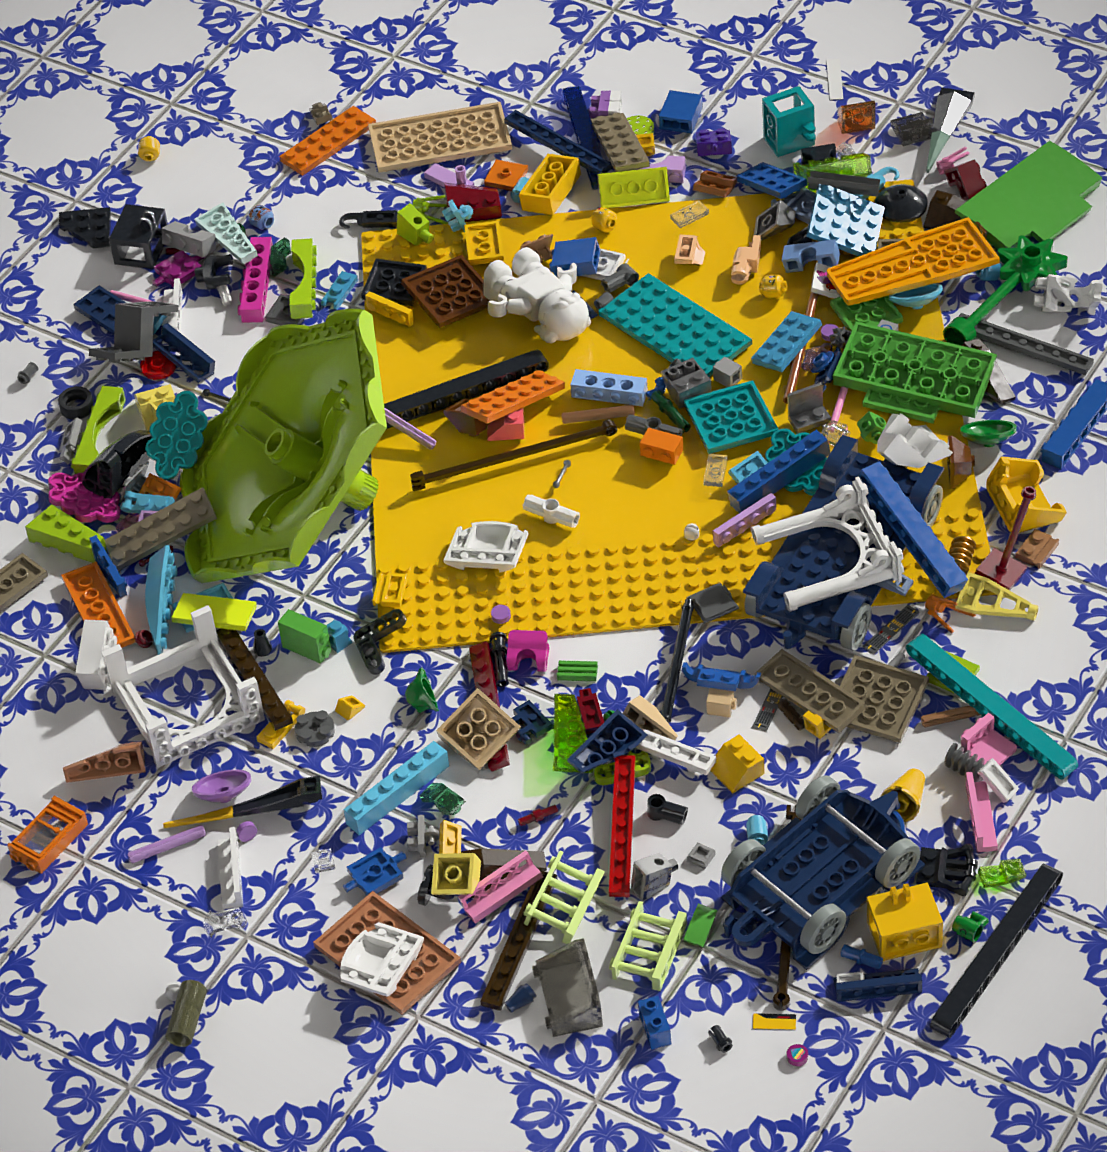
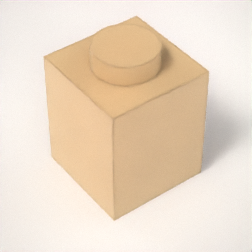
M710 688L706 701L707 714L731 717L732 710H736L737 698H734V691Z

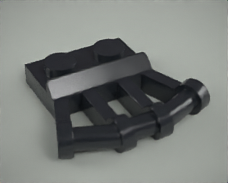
M964 844L960 848L950 850L944 847L942 849L921 847L920 860L925 863V866L917 873L916 885L928 883L929 887L944 888L960 896H966L969 892L968 888L976 880L977 876L975 870L978 867V861L975 860L973 855L974 848L972 844ZM965 856L967 860H956L952 858ZM946 868L963 869L967 871H948L946 870ZM949 880H956V881H963V882H962L961 884H955V883H953V882H951V881H949Z

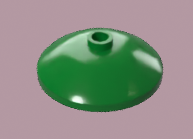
M1004 420L975 421L967 423L960 428V434L973 443L982 444L984 447H993L995 444L1004 442L1017 431L1016 424Z

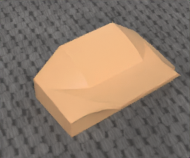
M680 235L674 258L675 264L703 265L705 251L700 247L697 236Z

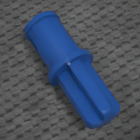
M844 944L841 949V957L856 961L858 965L864 964L880 969L883 964L882 957L866 952L864 948L860 950Z

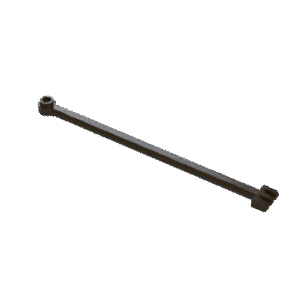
M607 419L602 423V426L428 474H423L422 470L414 472L410 475L412 490L425 489L426 483L597 436H612L617 432V426L614 421Z
M787 805L786 819L792 821L797 817L796 805L794 812H791V805ZM781 940L777 993L773 996V1006L777 1010L780 1009L779 998H784L782 1000V1011L790 1006V997L787 992L791 947L783 940Z

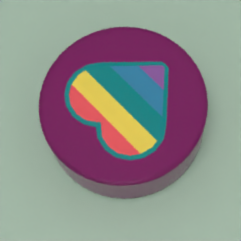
M801 1044L790 1046L787 1049V1061L793 1066H803L808 1061L807 1048Z

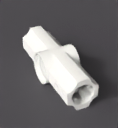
M533 495L525 497L523 510L544 517L545 522L549 524L558 522L571 528H575L578 525L580 513L560 506L556 499L544 500Z

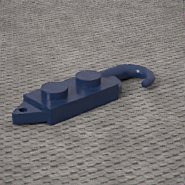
M839 347L833 352L832 361L818 373L814 384L821 383L824 385L823 392L827 388L825 384L833 380V374L842 353Z

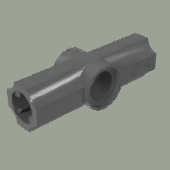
M629 414L626 419L625 430L644 435L648 428L682 436V429L662 424L661 420L657 417L645 419Z

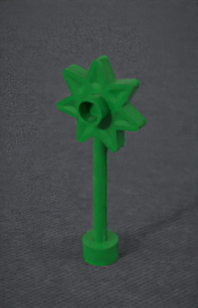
M1021 235L1018 237L1017 248H999L998 256L1000 257V262L1005 264L1000 268V279L1006 281L967 319L956 317L944 328L943 336L946 342L961 346L964 342L975 340L977 334L974 327L1019 283H1021L1024 291H1029L1035 285L1037 278H1046L1049 274L1057 275L1056 271L1066 268L1068 257L1052 252L1053 239L1050 238L1034 244L1028 238Z

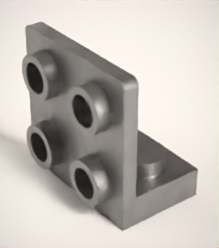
M821 383L793 391L787 395L788 421L797 434L830 423L831 417L823 406V385Z

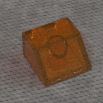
M875 100L838 107L837 121L841 133L846 134L875 129Z

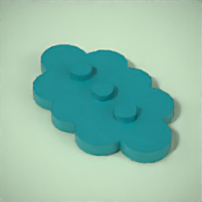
M191 391L178 393L174 403H161L156 410L157 420L150 426L149 432L152 438L147 442L145 450L147 456L151 460L156 461V474L164 480L174 479L178 475L180 468H192L198 458L196 451L204 444L202 432L208 426V419L203 411L198 410L197 396Z
M789 429L775 431L771 436L772 447L765 453L766 462L769 463L805 438L809 433L804 432L795 435ZM827 457L784 486V488L790 492L804 490L806 494L814 496L819 487L821 472Z

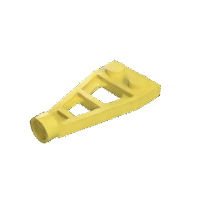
M967 573L968 581L963 590L960 591L957 599L958 604L955 606V609L972 614L1021 617L1035 621L1039 606L1031 604V602L986 577ZM989 590L996 594V603L994 605L980 604L979 599L982 591ZM1008 598L1015 601V608L1012 610L1001 608L1002 599Z

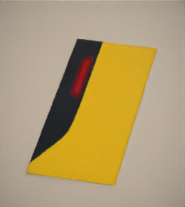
M753 1013V1029L796 1030V1014Z

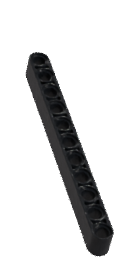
M533 350L385 403L384 408L408 422L450 407L463 399H472L494 391L496 388L503 387L509 382H514L523 376L534 373V371L541 370L545 372L549 368V362L540 350ZM386 422V424H387V428H386V429H389V428H391V427H394V426H392V425H390L389 423Z
M1044 863L1039 867L935 1013L930 1023V1029L948 1038L954 1035L1062 880L1063 872Z

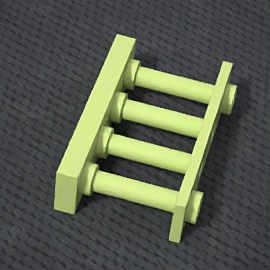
M559 851L557 857L552 856L548 864L550 870L533 904L528 903L523 915L527 916L524 924L528 926L532 917L562 930L561 933L565 934L562 942L570 945L605 871L597 868L594 875H587L560 862L563 851ZM555 870H560L585 882V885L588 886L587 890L582 889L580 891L553 878ZM550 885L577 898V901L580 902L579 906L574 905L572 907L545 894L547 886ZM542 901L570 914L571 922L566 921L564 923L537 910L539 902Z
M639 901L636 909L633 908L631 911V921L616 957H612L609 970H612V979L617 980L620 970L648 977L652 981V989L661 991L686 930L687 913L678 911L676 918L670 920L644 913L643 902ZM644 921L670 928L669 935L662 936L638 930L640 922ZM635 937L663 944L664 948L662 952L659 951L657 953L633 947L631 944ZM627 954L654 960L657 965L655 968L648 969L624 963Z

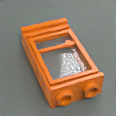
M55 795L51 798L52 801L11 843L7 844L10 852L9 855L15 862H21L28 869L35 870L41 874L88 825L84 811Z

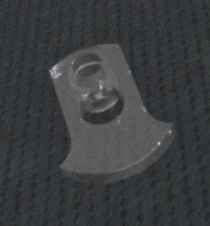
M239 907L217 913L210 910L204 919L203 926L206 933L212 938L215 933L232 928L240 929V926L244 928L247 924V919L243 916V912ZM228 917L224 924H219L222 918Z

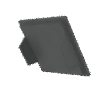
M721 583L686 597V599L693 600V607L704 623L739 609L732 599L731 593Z

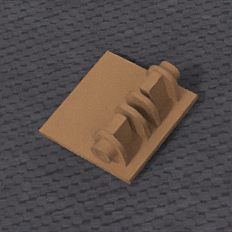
M553 234L542 235L532 242L526 241L520 246V250L525 247L531 248L540 256V263L543 260L544 262L552 259L550 246Z

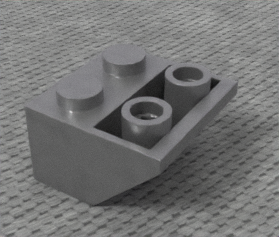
M694 358L661 371L670 398L679 409L685 407L684 399L711 392V379Z

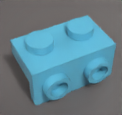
M756 451L731 468L728 473L738 484L766 465L767 462Z

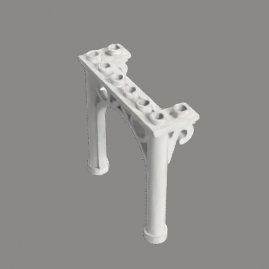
M859 477L852 481L853 486L844 485L840 487L836 492L838 499L830 502L823 508L763 526L756 525L751 527L752 537L756 545L815 527H833L849 534L860 548L859 561L848 573L785 592L783 594L784 601L789 612L797 610L800 606L893 578L898 583L902 582V573H904L901 563L903 559L902 550L900 548L897 549L894 541L889 542L887 535H883L881 523H877L874 510L869 508V502L866 497L868 494L867 485L862 483ZM853 518L859 520L857 525L846 523L849 519ZM864 527H866L868 533L862 532ZM873 543L876 546V548H869V546ZM870 556L871 563L866 560Z

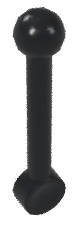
M209 389L203 390L204 396H212L228 402L231 400V398L212 393Z

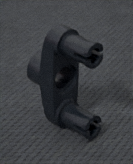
M232 254L207 257L202 267L195 268L197 282H205L207 290L216 289V287L222 285H229L231 282L229 274L217 275V269L233 265Z

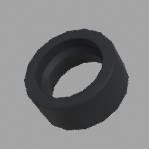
M81 386L67 388L58 398L61 414L70 420L87 417L91 413L92 406H94L91 392ZM72 400H85V402L80 406H67V404Z

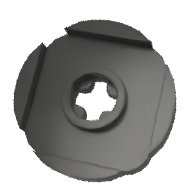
M324 710L299 715L295 724L297 740L300 743H306L309 747L325 745L329 742V738L335 734L333 719ZM318 727L317 731H313L312 728Z

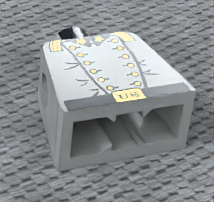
M660 853L635 861L630 889L642 902L669 886L671 873L678 870V863L675 859L667 861Z

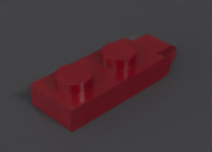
M591 688L579 690V696L576 698L585 732L590 734L594 733L604 723L596 693H592Z

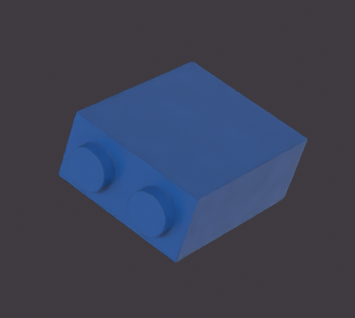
M669 90L659 114V129L692 134L703 108L702 95Z
M597 238L555 242V247L552 250L550 271L557 277V267L566 271L570 270L572 263H575L577 266V276L597 274L601 251Z

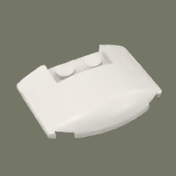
M497 521L471 523L472 527L462 530V526L457 527L443 560L445 564L464 570L465 567L499 569V572L511 570L516 567L528 537V531L524 530L523 533L521 530H518L517 525Z
M378 922L374 924L376 929L369 932L364 930L349 945L342 958L340 978L341 982L387 997L397 989L396 985L411 962L416 960L424 937Z

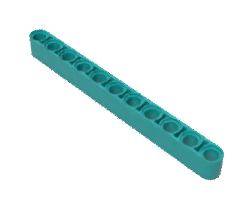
M920 634L906 645L907 653L916 662L983 717L987 713L994 716V726L1058 779L1063 780L1078 768L1077 760L1068 751L926 635Z

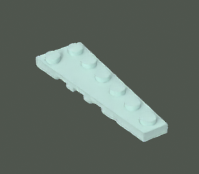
M224 203L194 219L196 225L202 230L214 233L216 241L242 264L250 262L258 256L256 249L247 239L245 233L242 232Z

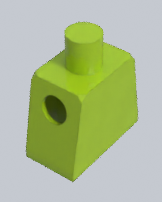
M411 203L397 212V234L414 245H419L423 241L429 244L433 241L434 235L429 232V220Z

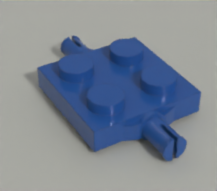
M382 847L350 864L347 866V872L353 880L343 885L344 890L348 893L358 887L366 895L372 891L377 894L404 878L403 873L397 867V864L407 859L405 853L402 851L392 857L386 854Z

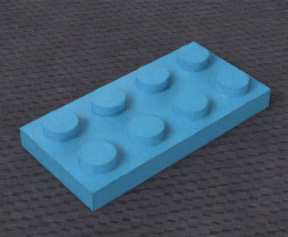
M791 311L752 356V363L783 372L822 326L821 320Z

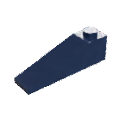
M617 709L567 759V762L583 774L634 750L648 734Z

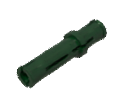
M660 390L654 391L651 399L659 406V410L665 413L678 428L682 429V433L688 432L691 425L675 409L672 401L667 399Z

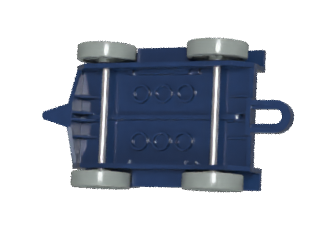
M821 776L812 781L799 797L796 804L797 817L769 841L762 845L755 839H749L735 847L726 858L721 870L722 880L731 887L721 899L734 910L740 905L747 910L732 927L735 943L742 947H749L756 944L769 931H772L792 948L793 959L807 970L839 941L848 927L850 916L867 902L868 896L875 895L877 892H889L890 887L894 886L898 890L921 870L925 863L919 859V846L890 817L893 810L900 808L898 793L891 791L870 801L848 790H841L839 783L830 776ZM754 918L762 923L749 935L745 936L740 933L741 929Z

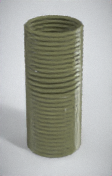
M185 980L180 985L165 1035L166 1039L173 1045L185 1047L192 1043L207 993V988L199 981Z

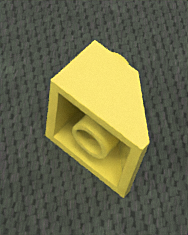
M475 853L434 854L431 894H473L480 880L481 860Z

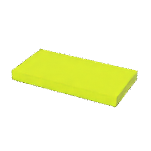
M667 167L598 174L601 207L614 208L670 201Z
M183 593L171 618L173 623L193 625L191 612L209 605L212 610L215 628L246 631L257 608L256 601Z

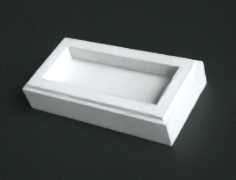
M993 758L989 759L977 772L1003 803L1007 802L1019 790L1017 785Z

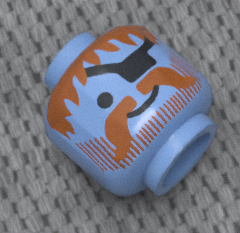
M256 205L249 211L248 219L250 224L260 230H264L273 225L274 214L263 205Z

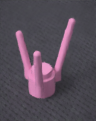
M963 147L937 161L936 165L941 175L945 174L944 170L954 167V161L968 155V151L962 153L967 147Z

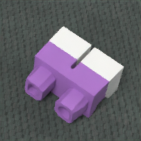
M621 90L601 91L600 96H591L590 118L621 113Z

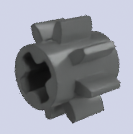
M845 326L832 329L833 334L829 335L831 345L844 349L851 331L845 330Z

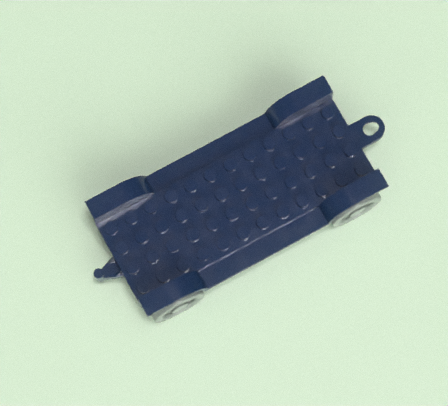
M842 435L829 454L821 472L819 487L803 513L823 508L825 505L838 499L836 492L840 487L844 485L853 486L852 481H855L861 469L880 461L888 470L893 480L898 483L905 496L910 499L914 508L921 514L926 524L932 527L942 503L943 489L936 482L944 471V467L928 462L922 473L907 469L908 466L893 464L887 459L882 461L858 453V439ZM866 495L870 510H874L877 523L880 522L882 525L883 535L888 536L889 542L894 541L897 549L900 548L903 553L906 546L868 495ZM853 518L849 519L846 523L857 525L859 520ZM815 527L788 535L772 562L764 561L758 566L743 589V593L746 594L745 612L757 618L764 615L786 623V631L783 632L785 649H791L793 645L806 636L807 630L833 640H840L843 648L855 651L860 647L867 634L872 615L871 605L882 587L872 584L800 606L797 610L789 612L784 601L783 594L785 592L842 576L851 571L860 558V548L849 534L833 527ZM864 527L862 532L868 533L866 527ZM873 543L869 546V548H876V546ZM870 556L866 560L871 563Z

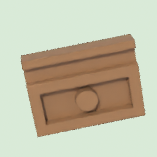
M1034 529L1016 552L1015 558L1030 565L1035 564L1040 569L1059 545V539L1055 540L1051 535Z

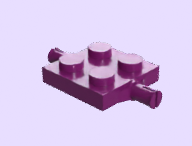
M182 250L154 266L155 272L160 275V277L152 281L154 286L157 287L166 282L174 287V279L180 278L181 284L195 276V268L202 267L198 262L205 257L198 255L191 257Z

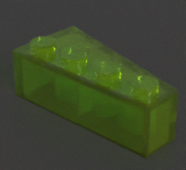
M554 694L552 771L579 772L567 762V759L588 739L574 694ZM593 769L585 773H593Z

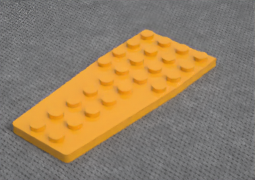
M968 217L918 233L828 268L827 277L844 302L850 306L934 283H941L999 264L1000 257Z

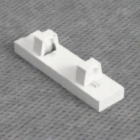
M644 729V732L648 736L636 747L639 750L650 753L654 759L660 760V758L686 767L688 772L693 774L699 772L708 775L716 763V756L646 729Z

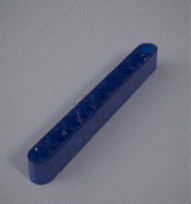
M580 86L563 88L564 101L578 144L602 157ZM586 169L592 190L599 189L598 175Z

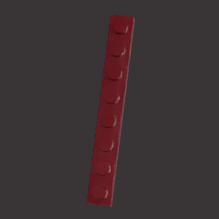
M485 641L469 647L475 688L482 691L500 708L490 645ZM507 744L488 761V767L492 772L510 765Z

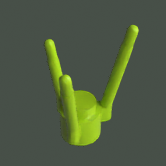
M445 195L413 200L412 205L427 219L441 224H449L444 220L424 214L428 212L429 207H447V204L426 202L443 199Z

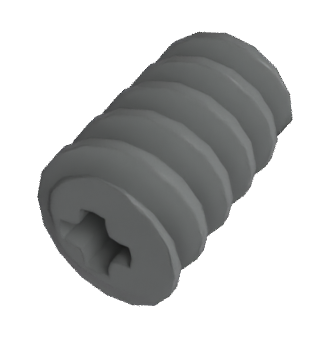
M953 743L946 754L945 766L952 768L953 771L958 772L960 775H965V777L966 772H972L974 782L982 781L983 778L977 772L984 766L985 759L980 758L977 762V754L970 758V750L964 753L965 748L963 746L957 750L958 744Z

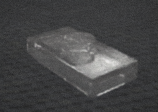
M698 200L670 214V219L679 228H682L708 215L709 209Z
M708 455L703 481L704 486H723L727 455Z

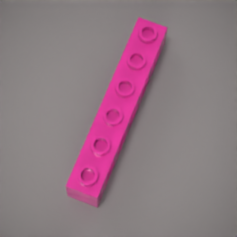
M251 237L250 239L258 256L245 263L246 268L243 269L244 280L241 282L243 292L239 295L241 305H238V315H241L242 323L263 322L274 251L272 237Z

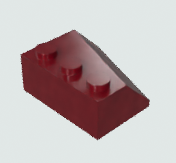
M444 182L448 207H450L448 201L453 200L458 210L461 205H469L473 209L471 218L469 220L464 219L465 222L502 218L498 189Z

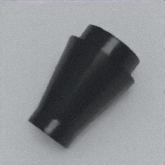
M257 629L254 632L253 651L258 656L265 657L270 654L272 644L265 630Z

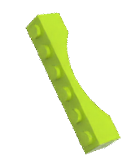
M312 238L293 239L291 243L293 264L301 270L304 277L300 285L290 293L291 319L313 318V310H316V302L313 300L316 299V289L313 288H316V278L314 277H317V271L314 266H317V245H313Z
M102 386L100 393H97L95 406L91 408L90 419H87L85 432H82L80 445H77L75 458H72L71 468L74 469L75 474L84 473L86 468L99 455L96 449L97 437L103 427L122 412L126 399L122 387Z

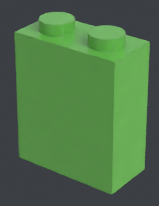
M288 609L278 621L282 647L321 664L331 653L327 625Z

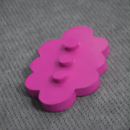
M55 473L49 477V502L52 505L61 506V510L66 514L75 515L78 521L88 523L98 519L99 521L110 523L120 518L121 513L118 506L120 496L118 492L111 499L90 492L82 484L84 473H77L72 476L66 473Z

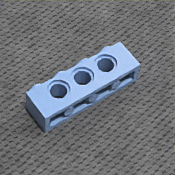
M575 369L570 384L571 397L635 406H643L646 392L648 391L647 378Z

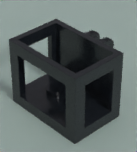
M125 204L109 238L115 265L154 269L165 246L162 244V228L168 225L165 209ZM153 237L159 238V241L152 254L150 243ZM129 247L143 248L146 261L125 258Z

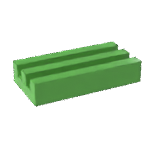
M559 660L558 681H597L598 661Z

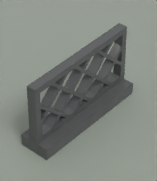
M810 171L807 183H809L808 188L817 189L818 184H823L852 194L878 197L880 179Z

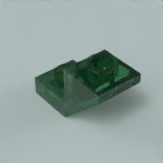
M285 237L271 247L270 267L273 277L287 269L286 257L291 254L290 241Z
M431 783L419 795L423 802H433L442 815L457 814L461 810V806L466 802L443 783Z

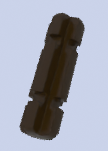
M787 699L779 701L778 708L781 712H784L783 714L788 720L795 724L794 726L797 730L801 731L804 729L803 717H800L801 715L790 705Z

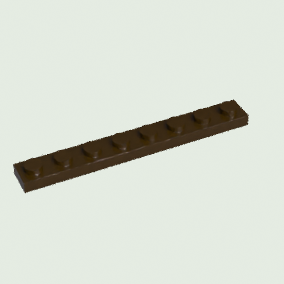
M222 628L216 630L218 641L242 679L245 681L255 677L258 683L263 712L274 730L276 731L293 724L291 715L238 632Z
M540 871L543 878L531 885L480 1000L483 1007L501 1011L540 922V920L532 917L527 926L524 924L527 916L523 914L528 903L533 904L548 872ZM553 874L552 877L558 880L557 875ZM548 885L544 893L551 896L554 887ZM540 901L536 909L544 913L547 904Z

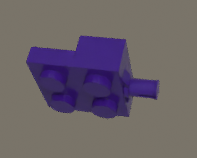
M719 128L716 131L703 129L696 132L698 156L732 154L730 130Z

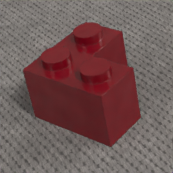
M975 159L944 170L949 186L957 185L963 200L971 199L987 187L985 180L981 177L980 166Z

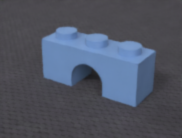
M836 239L785 245L782 263L786 273L803 271L805 264L813 260L833 267L838 265L840 251Z

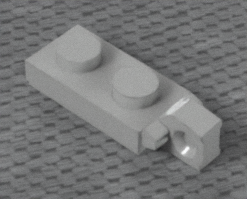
M75 418L65 427L59 452L61 454L59 459L67 464L71 463L72 458L75 457L73 451L78 445L77 439L82 430V420L79 418Z

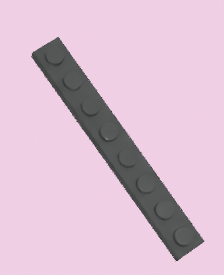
M960 313L958 317L967 319L969 315ZM981 320L974 327L977 338L1085 376L1094 363L1093 358Z

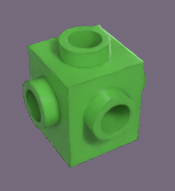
M868 411L857 422L861 437L867 442L870 441L877 444L886 426V421L882 417Z

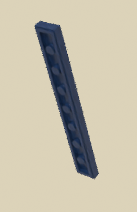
M517 110L504 118V123L562 156L579 158L580 166L596 175L607 173L613 168L611 162Z

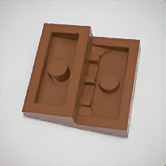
M706 170L700 174V180L694 183L693 190L727 197L736 186L737 177Z

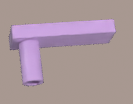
M435 163L424 172L425 178L444 187V182L474 186V182L466 178V169L463 165L456 166L454 173Z

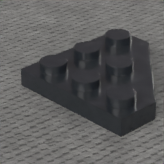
M106 207L59 212V227L63 231L67 230L76 239L87 242L88 246L93 249L110 247L111 209Z

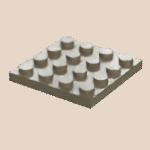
M854 655L840 687L865 702L867 708L847 727L901 743L929 683V677Z

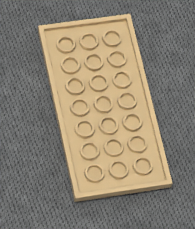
M501 102L368 124L378 173L512 150L507 124L504 123L505 117Z

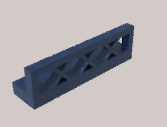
M170 324L162 325V335L153 339V347L197 383L214 375V359ZM164 341L168 346L160 345L159 343ZM170 351L178 352L180 355H172ZM182 361H188L192 363V365L182 363ZM194 371H202L203 374L198 376Z
M918 968L864 974L865 980L837 983V977H833L837 1002L922 993L921 973L919 974Z

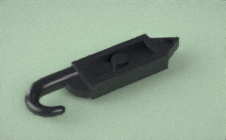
M398 210L346 213L339 219V224L341 227L349 229L350 225H346L344 221L357 220V224L363 228L397 227Z

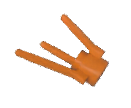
M933 594L927 598L925 608L929 610L927 614L933 616L950 633H953L954 630L936 614L938 612L942 613L945 607L972 617L976 616V614L955 609V606L958 604L957 602Z

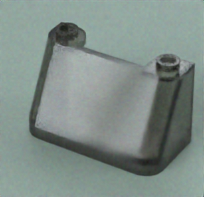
M584 938L574 940L535 961V965L532 966L534 978H538L541 982L548 1010V1016L545 1017L547 1030L551 1029L553 1037L603 1027L600 998Z

